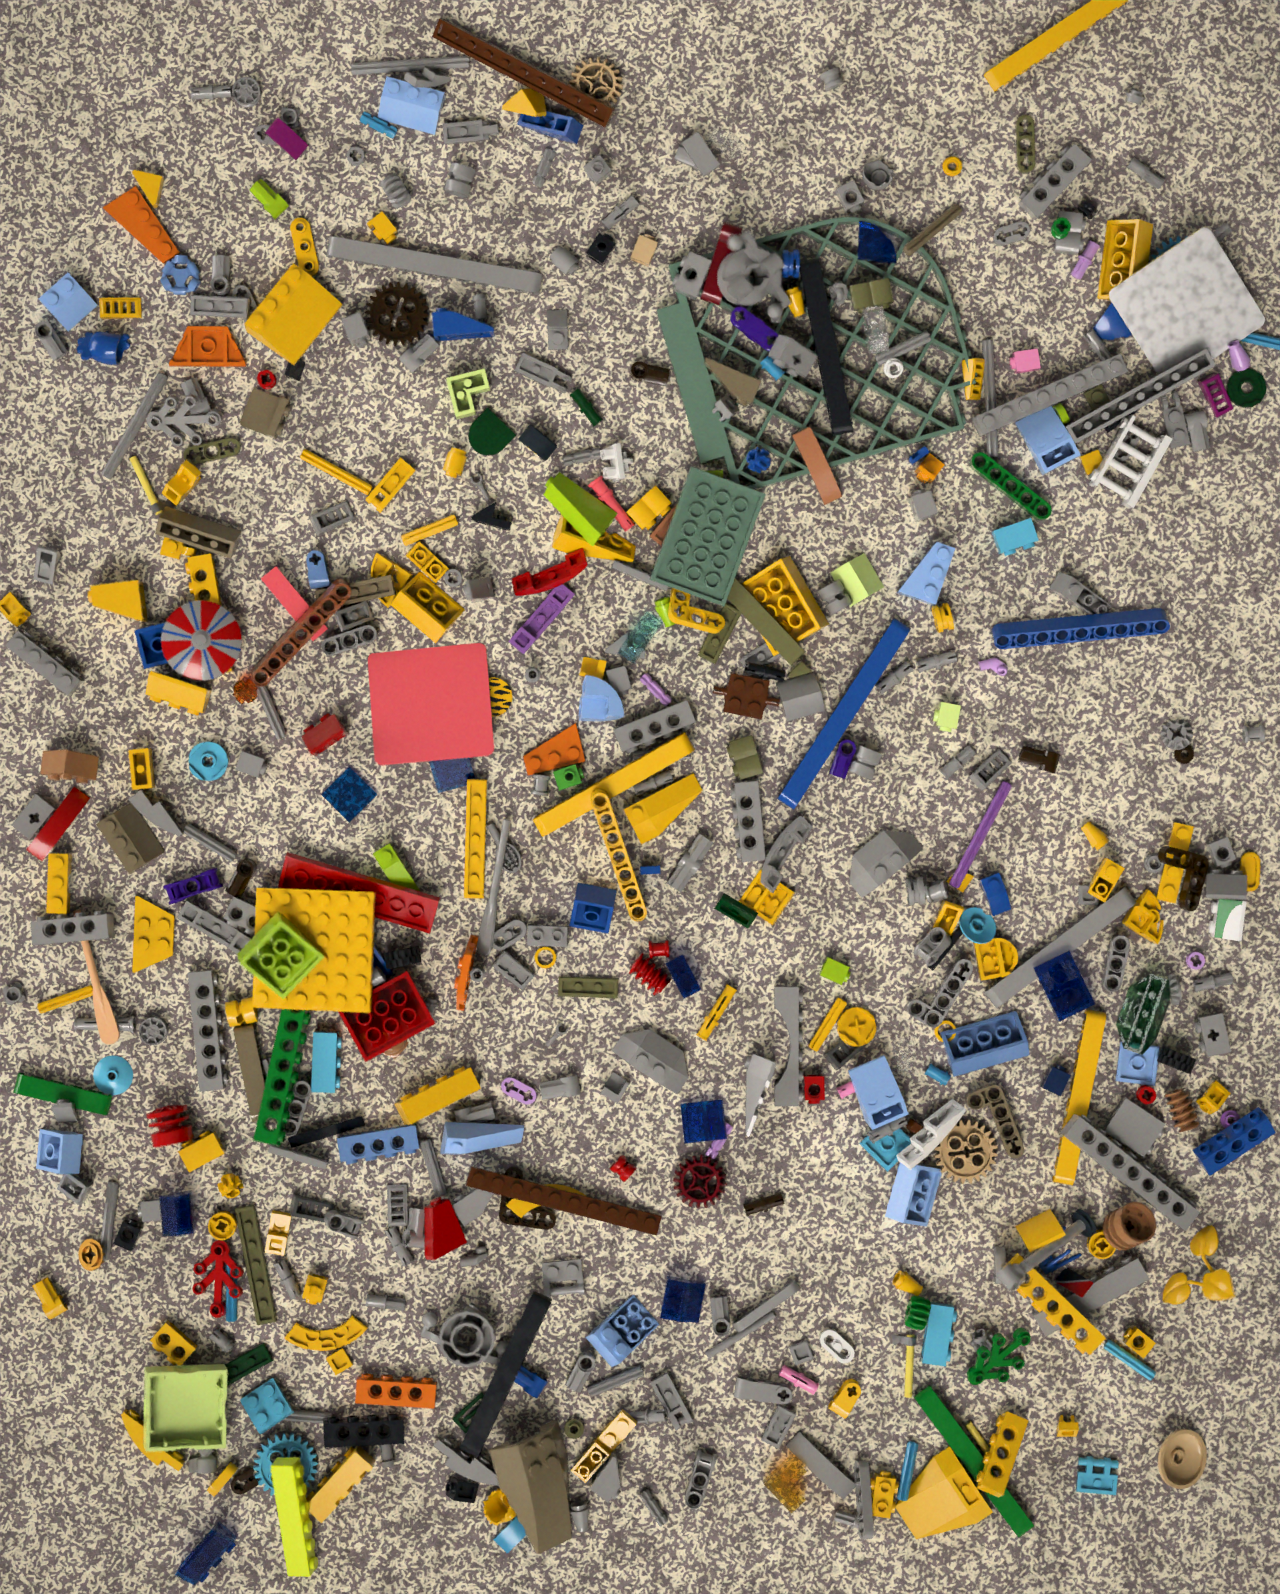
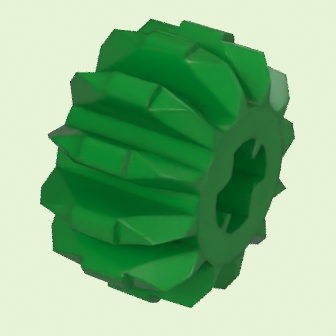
M912 1296L910 1298L904 1318L907 1327L915 1330H923L930 1315V1300L922 1296Z

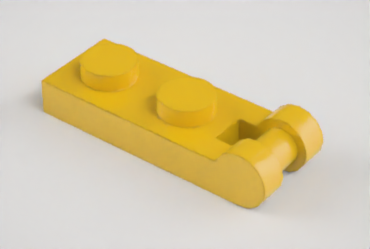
M400 457L365 501L369 504L372 503L377 507L376 510L382 513L416 470ZM379 493L385 496L382 501L377 498Z

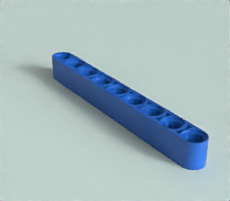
M1154 608L999 623L993 626L991 632L997 648L1011 649L1163 634L1169 630L1170 623L1164 609Z

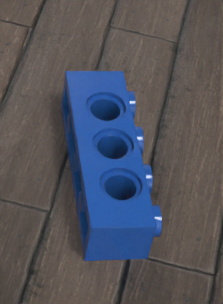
M1257 1107L1192 1151L1203 1169L1211 1176L1276 1132L1268 1117Z

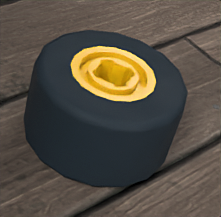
M531 424L519 437V440L544 461L557 448L553 441Z

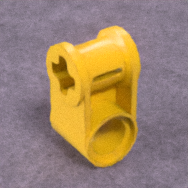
M855 1379L845 1380L838 1392L833 1396L834 1400L830 1401L828 1409L846 1419L861 1395L859 1383ZM854 1386L856 1391L849 1393L848 1387L852 1388Z

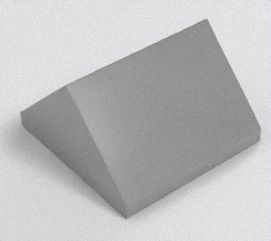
M815 673L776 683L787 721L825 711L822 693Z

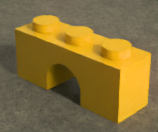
M48 853L46 913H70L71 893H69V876L71 874L72 854Z

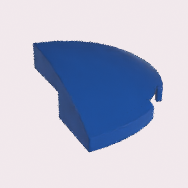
M1112 302L1093 328L1099 338L1104 340H1114V338L1121 337L1127 338L1132 335Z

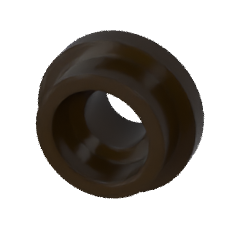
M1189 745L1184 749L1174 750V758L1181 764L1191 762L1194 757V751ZM1183 750L1187 751L1188 753L1187 757L1185 758L1181 756V752Z

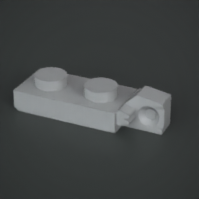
M482 120L444 123V144L450 145L489 140V135H499L498 125H488L487 121Z

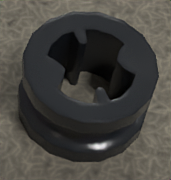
M1083 201L1082 206H1079L1077 209L1088 219H1092V214L1097 212V209L1087 201Z

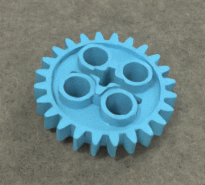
M283 1432L282 1438H278L275 1434L274 1441L267 1438L268 1445L261 1443L263 1451H256L260 1457L253 1459L254 1462L258 1463V1465L253 1466V1469L259 1471L254 1476L255 1478H261L258 1484L259 1486L265 1484L263 1487L264 1491L270 1488V1495L272 1496L275 1493L270 1467L274 1461L270 1459L272 1453L278 1452L280 1457H284V1448L287 1449L286 1457H290L291 1452L295 1450L300 1452L301 1465L304 1467L303 1480L306 1486L310 1487L308 1480H315L311 1474L318 1472L313 1467L318 1465V1461L312 1460L317 1455L316 1453H310L314 1448L312 1445L306 1447L308 1444L307 1440L301 1442L300 1435L294 1439L293 1433L289 1435V1438H286Z

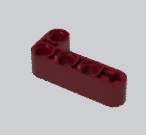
M727 222L723 223L700 300L720 305L723 295L717 283V272L721 261L729 253L734 252L728 246V239L732 235L740 236L743 227Z

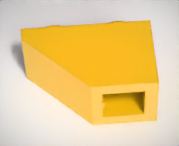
M1104 858L1093 876L1087 893L1105 903L1125 868L1108 858Z

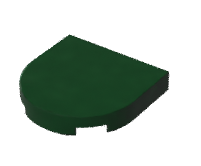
M489 408L472 423L468 432L471 447L477 453L485 456L500 453L516 437Z

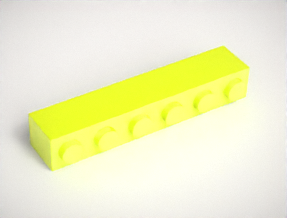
M278 1457L270 1467L288 1576L310 1577L318 1567V1558L315 1557V1540L312 1538V1521L309 1518L310 1506L306 1499L307 1487L303 1480L304 1467L301 1465L300 1457Z

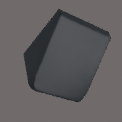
M298 360L295 365L288 362L285 376L300 381L305 362Z

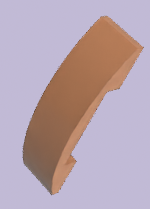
M809 426L793 434L792 437L824 505L842 497L837 482L811 427Z

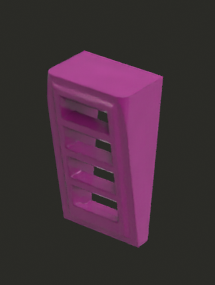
M1214 372L1197 381L1216 418L1234 409L1219 373ZM1215 381V384L1207 386L1208 383ZM1218 387L1219 391L1213 394L1210 393V391ZM1222 395V399L1214 402V398ZM1223 402L1226 403V406L1217 409V405Z

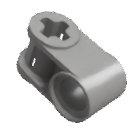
M945 878L928 882L924 886L929 903L950 897Z
M935 927L916 945L913 953L916 956H920L927 966H931L950 946L951 937L941 927ZM943 935V939L937 942V938Z
M330 1210L324 1216V1222L330 1230L353 1239H358V1231L361 1224L365 1221L360 1217L337 1210ZM333 1217H339V1221L336 1224H330V1220Z

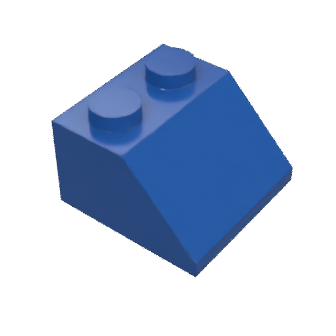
M578 883L570 926L608 934L617 890Z

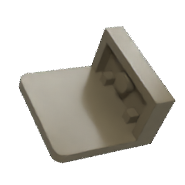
M253 389L240 424L243 427L276 439L278 435L282 434L284 424L282 423L284 418L289 416L292 408L290 406L291 402L283 397L279 398L261 390Z

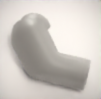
M476 1247L477 1254L461 1257V1267L474 1266L482 1262L488 1255L486 1247Z

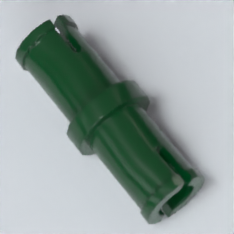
M580 388L569 395L580 408L581 414H585L593 427L603 420L593 407L594 403L586 398Z

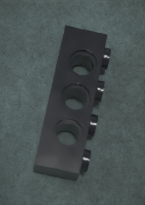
M396 1413L387 1414V1417H379L376 1414L367 1415V1418H359V1416L355 1415L348 1416L347 1419L328 1417L327 1420L323 1421L324 1448L404 1444L403 1417H399V1414ZM387 1425L389 1427L388 1432L380 1433L378 1431L379 1426ZM367 1426L369 1428L368 1433L360 1434L358 1432L359 1427ZM341 1427H347L349 1433L343 1436L338 1433V1430Z

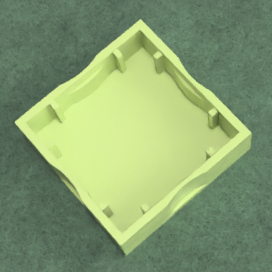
M225 1364L144 1367L143 1446L146 1452L174 1451L182 1448H226L225 1402L227 1399V1368Z

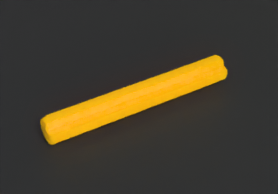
M304 449L301 453L300 458L360 492L366 495L370 494L373 487L367 482L307 449Z

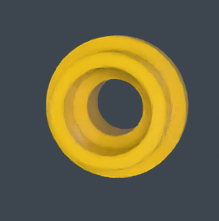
M950 156L944 160L942 169L948 176H957L962 170V162L959 158ZM950 163H954L956 165L955 170L949 169Z

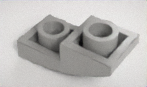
M69 1099L57 1100V1104H51L54 1117L58 1123L79 1121L78 1113L75 1112V1104L69 1103Z

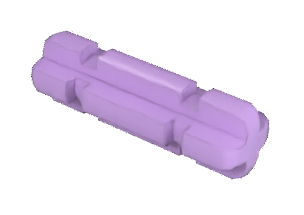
M645 673L640 678L641 683L644 686L646 685L647 689L657 699L659 698L664 706H667L672 701V698L664 693L665 691L655 680H652L648 673Z
M726 1122L722 1124L721 1131H718L711 1144L712 1147H709L706 1152L708 1157L716 1159L719 1154L718 1150H721L728 1138L727 1135L733 1129L732 1125Z

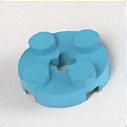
M203 742L197 744L191 750L188 762L189 769L196 778L204 781H213L225 774L229 760L225 749L221 745L213 742ZM204 757H212L213 765L204 766Z

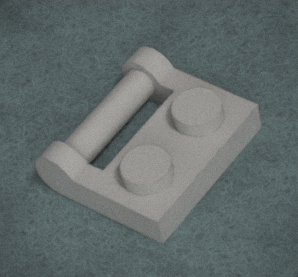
M581 1259L542 1262L545 1296L551 1298V1296L575 1293L585 1295ZM577 1280L578 1283L575 1286L550 1288V1282Z

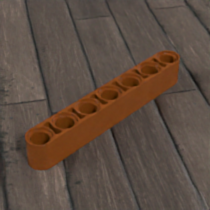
M342 578L335 580L257 662L251 670L252 681L256 686L263 687L267 685L351 596V589L347 580ZM340 586H345L347 588V590L344 593H338L336 591L337 588ZM330 600L333 602V605L327 608L323 606V603ZM312 615L320 617L316 622L310 621L309 618ZM299 629L306 631L303 636L296 635V632ZM289 643L293 647L290 650H284L282 648L283 645ZM277 658L279 662L273 665L269 663V660ZM258 672L266 674L262 679L256 678L255 675Z

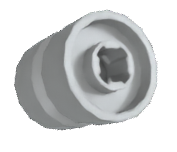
M451 163L448 173L450 179L446 180L444 191L451 195L468 198L471 190L469 182H473L476 170L462 164Z
M840 579L817 591L821 600L827 602L825 607L830 616L853 604L849 595L843 592L845 588Z
M859 745L855 753L857 760L852 761L848 771L872 781L876 771L873 767L879 764L882 754Z

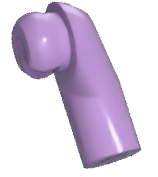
M996 657L978 662L981 671L992 669L999 676H1004L1008 672L1007 665Z

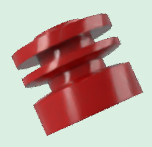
M168 1105L146 1114L147 1119L156 1118L157 1120L148 1124L149 1127H158L159 1130L150 1135L154 1148L194 1139L192 1125H182V1121L190 1118L189 1114L180 1115L181 1112L188 1110L187 1105Z

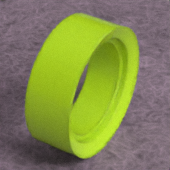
M1061 403L1054 405L1053 409L1063 425L1069 423L1070 419L1064 406Z

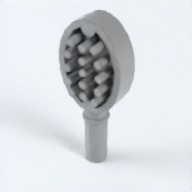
M491 823L486 827L493 837L494 843L497 845L495 851L497 856L500 834L494 823ZM507 843L502 869L509 873H515L521 867V856L514 845Z

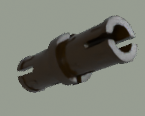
M781 1192L765 1198L762 1196L759 1200L743 1204L746 1215L749 1216L763 1210L767 1212L769 1208L785 1203Z

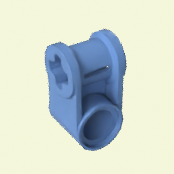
M318 550L310 551L306 557L310 588L329 587L331 582L328 577L329 571L325 555ZM314 554H316L318 557H321V560L318 561V565H316L315 562H311V558H314Z

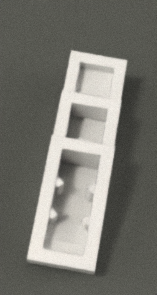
M951 1099L923 1121L924 1128L910 1138L911 1144L896 1155L898 1161L910 1170L913 1169L954 1128L965 1113V1107Z

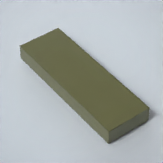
M725 603V606L722 607L719 613L725 619L724 628L717 634L709 633L698 653L699 657L713 664H716L741 615L737 608Z
M559 976L558 996L618 999V978Z

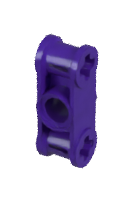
M735 308L730 316L733 326L738 328L751 341L770 352L774 344L767 345V338L772 339L773 337L776 341L778 334L745 308ZM742 313L744 320L736 321L735 314L740 315Z
M214 868L194 877L163 886L170 899L169 905L183 901L188 897L223 887V883H220L217 875L218 869ZM191 881H195L198 885L195 892L189 889Z

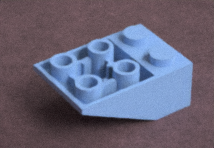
M1052 406L1015 422L1042 475L1081 455L1071 435Z
M884 1055L848 1070L865 1122L872 1130L908 1115L903 1096Z
M632 1295L586 1336V1339L605 1361L613 1367L620 1364L659 1323L640 1301Z

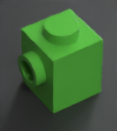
M576 764L553 772L559 791L581 784V779L584 778L581 767L577 768Z

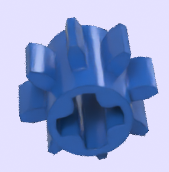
M759 447L756 450L752 449L749 451L746 457V461L750 463L748 468L758 473H761V470H767L771 463V459L767 457L770 452Z

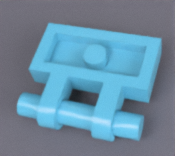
M1086 1456V1458L1078 1457V1465H1084L1086 1468L1085 1471H1077L1076 1492L1116 1495L1118 1475L1111 1474L1110 1470L1111 1468H1118L1119 1462L1106 1457L1104 1459H1095L1093 1456ZM1093 1466L1103 1467V1473L1092 1472Z

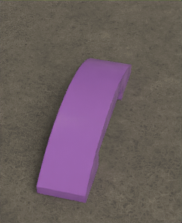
M563 584L555 587L508 642L524 655L575 594Z

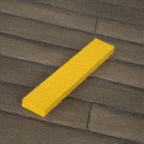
M467 779L464 898L484 899L487 779Z

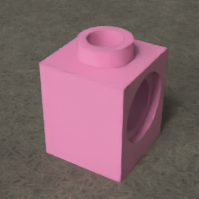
M1038 348L1014 352L1012 357L1009 358L1010 368L1014 369L1015 374L1038 371L1041 368Z

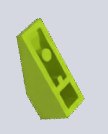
M391 843L373 853L391 883L420 891Z

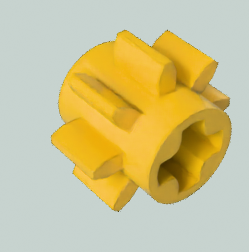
M232 1173L222 1176V1183L217 1184L219 1192L227 1198L237 1197L240 1194L239 1189L244 1188L239 1175L235 1176Z

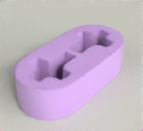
M507 1077L502 1081L501 1089L506 1095L526 1105L535 1101L536 1091L531 1086L513 1077ZM513 1081V1086L518 1088V1091L513 1089L507 1091V1086L504 1084ZM520 1090L524 1092L532 1091L531 1095L533 1098H528L527 1101L524 1100V1095L519 1093Z

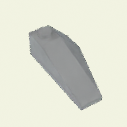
M753 1052L751 1056H747L744 1067L747 1068L745 1135L749 1137L758 1116V1107L761 1106L764 1100L765 1087H769L777 1064L775 1060Z

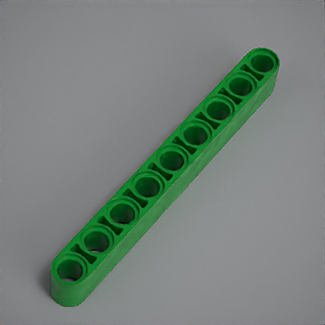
M930 1385L914 1396L915 1400L976 1480L979 1471H983L985 1464L982 1461L984 1457L968 1438L938 1395L933 1391ZM1007 1488L1004 1495L1000 1497L985 1492L1018 1538L1034 1527L1032 1521L1027 1517Z

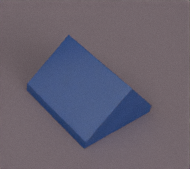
M165 623L134 630L144 669L168 663L161 646V635Z

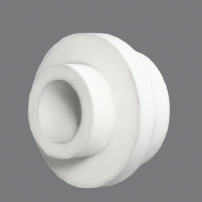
M897 358L888 359L883 367L884 373L890 378L899 377L903 372L902 362ZM896 365L895 370L890 371V366Z

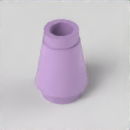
M1238 340L1230 342L1228 348L1232 368H1235L1238 372L1246 370L1250 367L1251 359Z

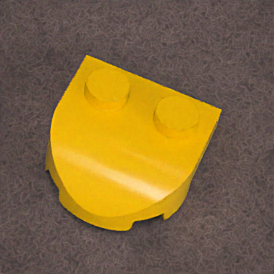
M993 938L985 944L973 942L980 981L1005 977L1011 974L1018 963V953L1013 944L1003 938Z

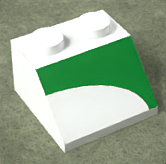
M1217 898L1215 901H1212L1211 913H1214L1213 921L1209 922L1208 927L1211 937L1242 941L1246 901Z

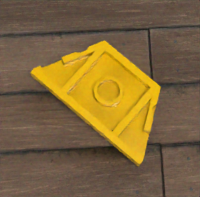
M135 896L132 973L156 964L174 954L175 915L140 896Z

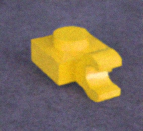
M164 537L160 555L180 560L181 554L193 557L196 556L197 550L185 547L182 542Z

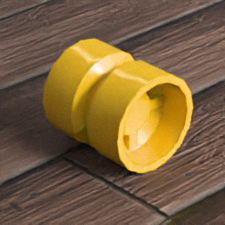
M253 997L244 998L241 1002L237 1000L225 1002L226 1016L230 1027L240 1026L243 1022L246 1024L258 1022L257 1008H252Z

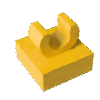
M1060 1415L1056 1428L1057 1437H1077L1079 1424L1074 1422V1415L1070 1416V1422H1065L1063 1415Z

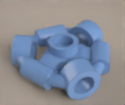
M175 255L171 261H167L162 269L163 274L160 281L164 289L173 292L174 295H186L188 292H195L201 283L199 279L200 271L195 262H191L188 259V256ZM175 264H187V267L185 269L175 268ZM168 275H172L175 279L176 285L172 287L167 278ZM190 276H193L187 288L185 282Z

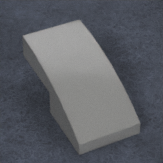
M424 67L422 74L406 72L404 80L419 88L439 86L449 82L451 79L443 71Z

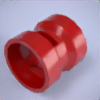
M622 1154L618 1161L613 1163L609 1169L613 1173H617L619 1178L625 1182L636 1171L637 1167L628 1163L627 1158Z

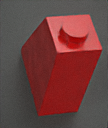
M441 1197L431 1200L430 1205L424 1207L425 1258L435 1261L466 1244L467 1241L450 1200L441 1199Z

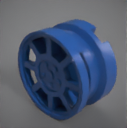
M783 249L782 261L784 268H782V278H788V276L799 278V250L789 252Z

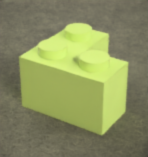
M485 368L446 378L456 419L476 415L471 395L490 391Z

